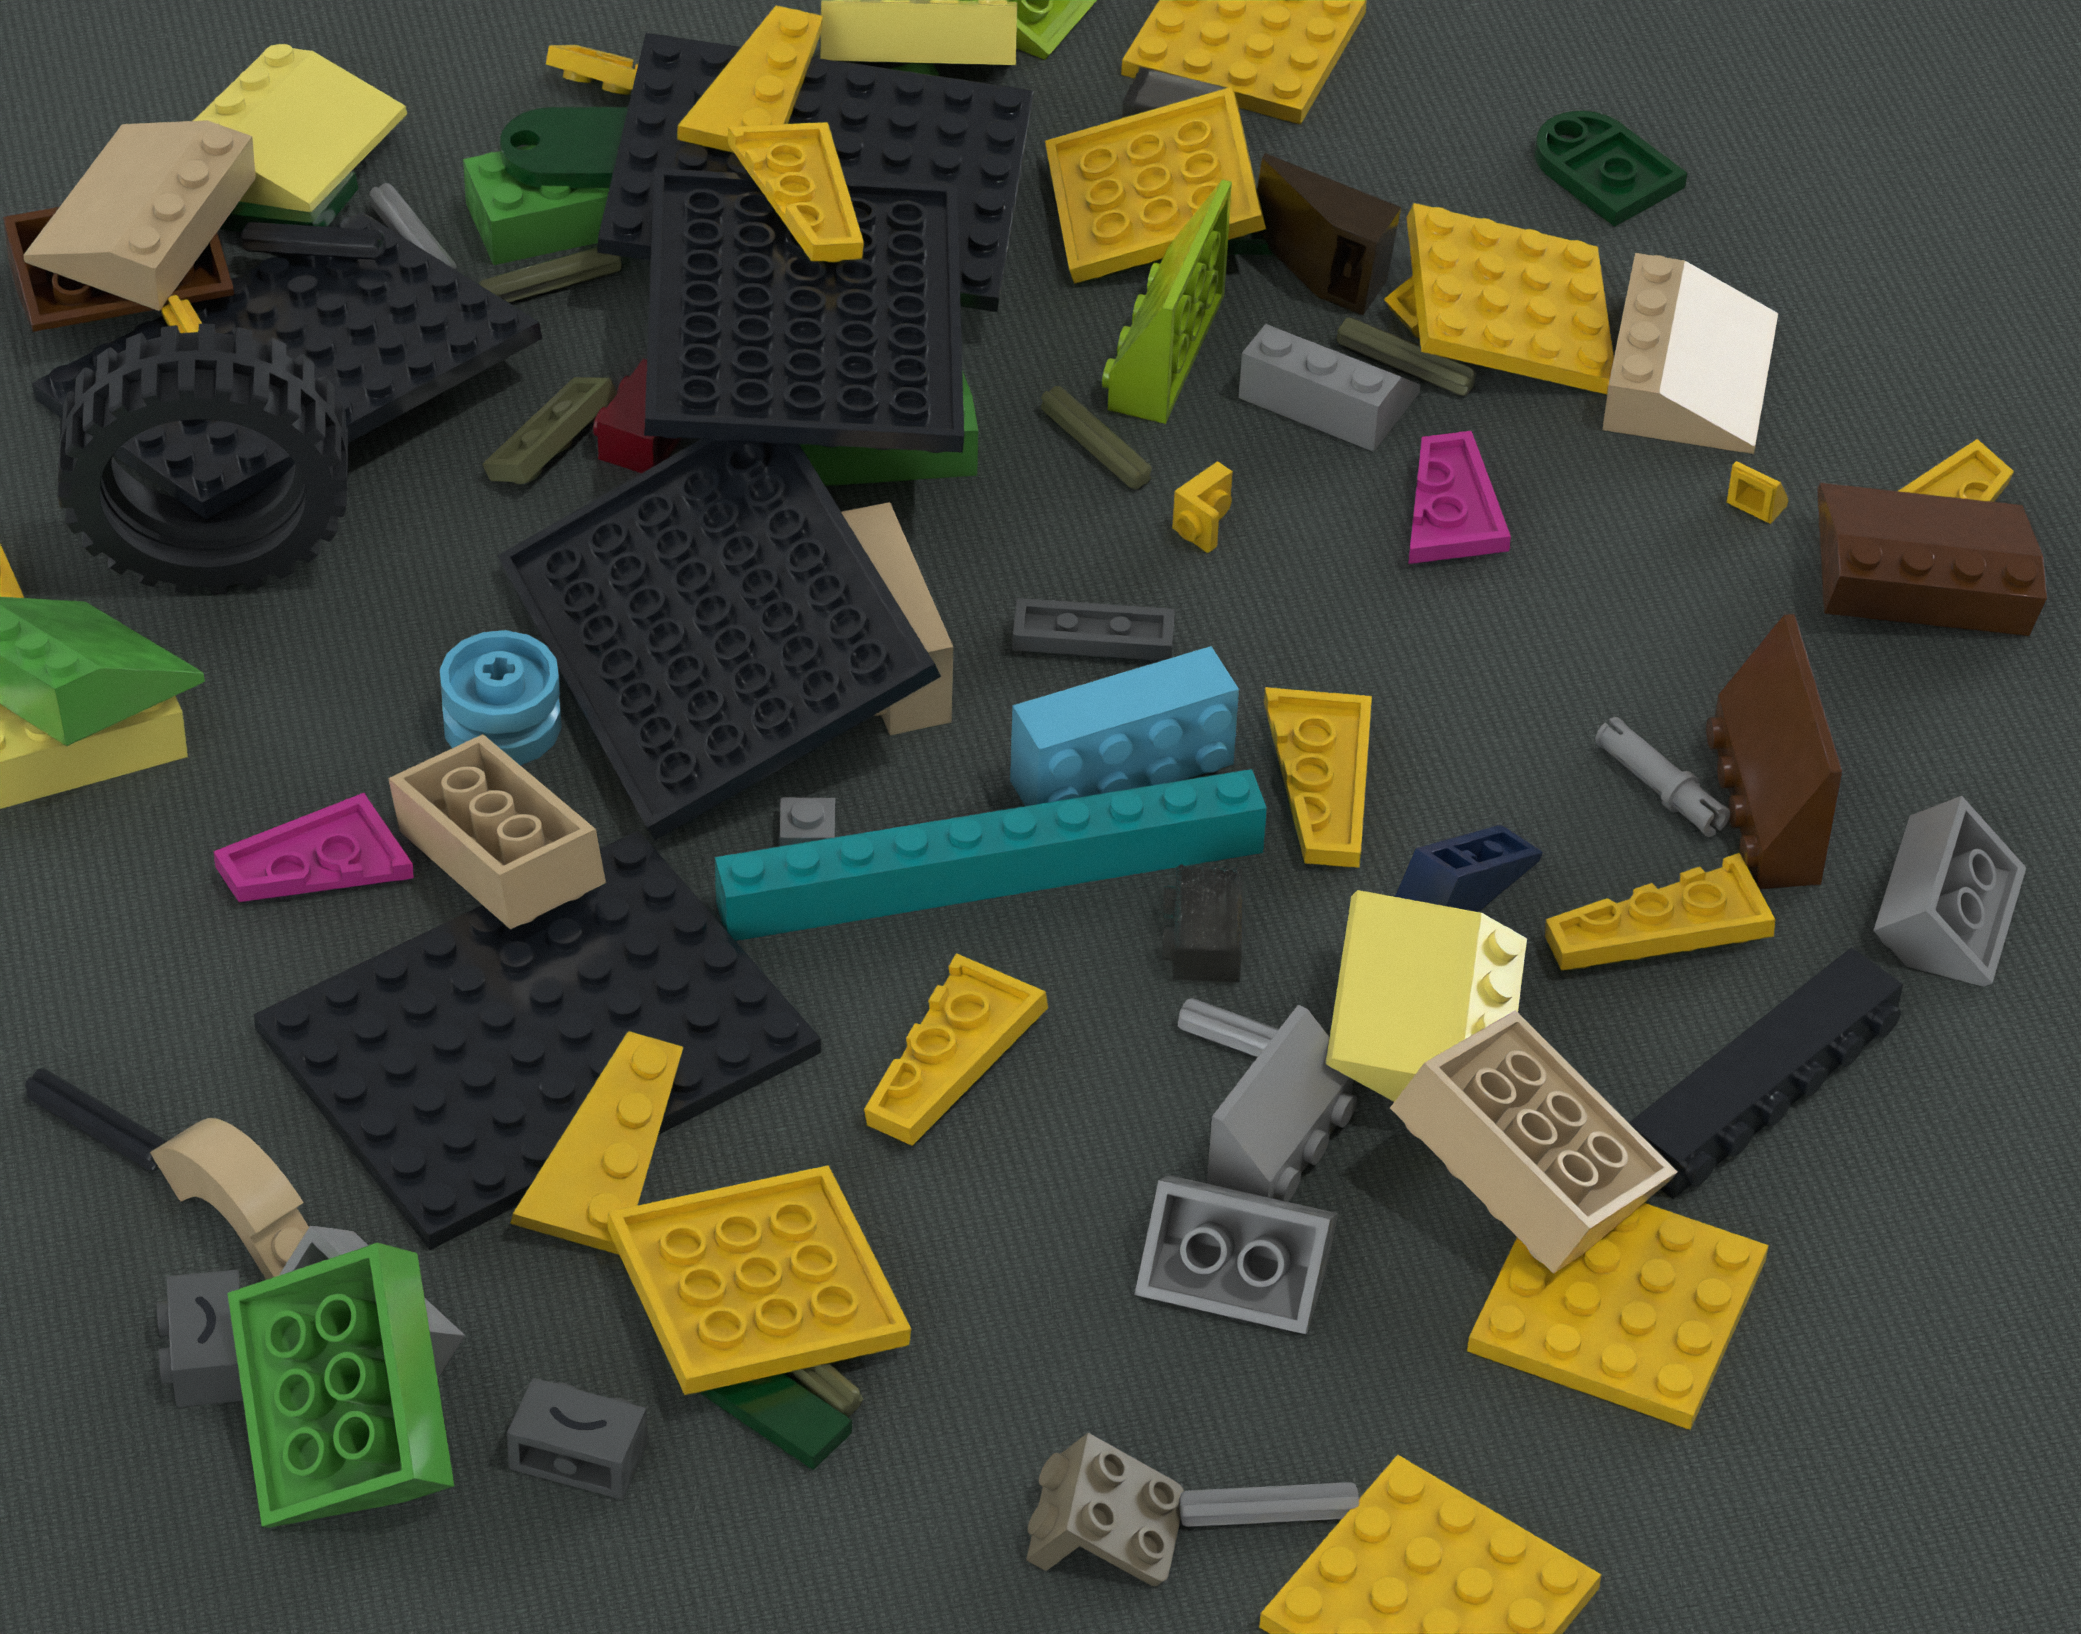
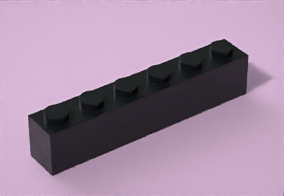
M1851 947L1631 1120L1629 1124L1677 1171L1676 1175L1661 1190L1674 1199L1689 1186L1693 1185L1696 1187L1701 1185L1710 1176L1714 1167L1729 1154L1736 1156L1741 1153L1755 1133L1767 1124L1769 1126L1777 1124L1785 1116L1790 1105L1804 1094L1806 1096L1813 1095L1822 1086L1826 1077L1840 1065L1846 1067L1852 1064L1860 1055L1863 1047L1876 1036L1882 1038L1888 1035L1894 1029L1901 1016V1010L1898 1007L1903 984Z

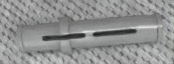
M1618 717L1609 719V723L1616 728L1615 731L1607 723L1600 727L1595 738L1596 744L1605 749L1660 795L1663 800L1661 803L1664 807L1673 813L1680 812L1707 837L1716 835V830L1710 826V823L1719 831L1725 827L1730 818V810L1703 790L1698 783L1699 778L1689 771L1682 772Z

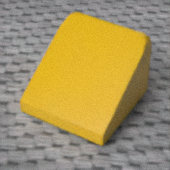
M1737 461L1732 465L1726 503L1771 524L1788 504V497L1781 482Z

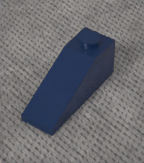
M1502 825L1415 849L1395 897L1479 912L1540 861L1543 852Z

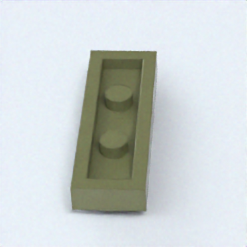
M574 377L482 464L490 481L525 484L536 479L542 473V467L556 454L570 447L573 443L572 438L586 425L593 423L599 410L602 407H606L617 395L611 378Z

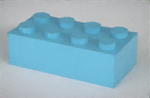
M1212 646L1012 705L1010 782L1024 805L1030 806L1181 781L1233 765L1239 688Z

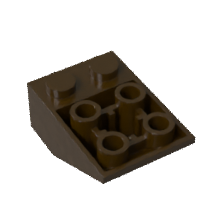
M1265 153L1261 161L1257 192L1266 229L1254 232L1253 234L1262 235L1268 243V249L1317 297L1364 315L1388 280L1401 207Z

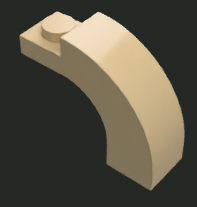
M207 1118L195 1123L150 1152L180 1202L191 1197H199L209 1202L228 1220L237 1232L265 1279L279 1276L309 1226L297 1209L304 1202L278 1166L251 1138L223 1120Z

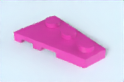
M1472 431L1422 437L1408 564L1508 552L1511 535Z
M365 793L213 851L215 867L238 902L414 878L413 863Z

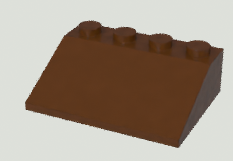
M59 207L3 217L9 264L17 294L32 332L155 310L24 262L23 255ZM217 233L171 296L177 295L180 301L188 299L190 303L234 295L233 284Z
M1819 483L1817 494L1824 614L2030 636L2047 600L2044 557L2022 505Z
M1795 614L1783 615L1718 694L1715 717H1709L1706 725L1709 748L1711 750L1717 749L1719 754L1717 772L1720 787L1722 789L1728 788L1730 793L1728 804L1730 823L1732 828H1739L1741 832L1740 855L1746 866L1751 868L1753 878L1759 889L1821 885L1842 776L1840 762Z

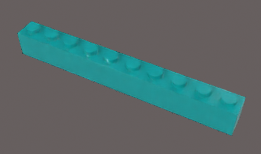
M1249 769L715 857L716 905L722 926L735 941L1260 854L1263 853L1267 807L1253 770Z

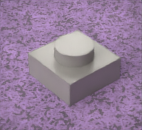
M781 797L780 846L835 838V798Z

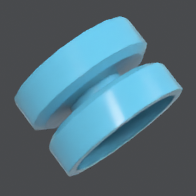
M507 630L482 632L462 640L446 654L440 667V683L445 739L451 748L484 734L519 765H523L540 758L555 744L561 731L559 674L557 659L544 643L530 635Z

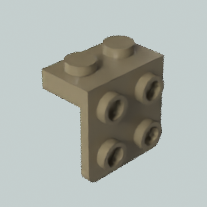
M1090 1433L1085 1434L1061 1454L1054 1453L1050 1456L1039 1476V1484L1043 1486L1039 1506L1032 1514L1028 1524V1533L1032 1537L1026 1561L1047 1571L1080 1546L1151 1586H1158L1167 1580L1180 1523L1179 1498L1180 1494L1184 1492L1183 1487L1176 1481Z

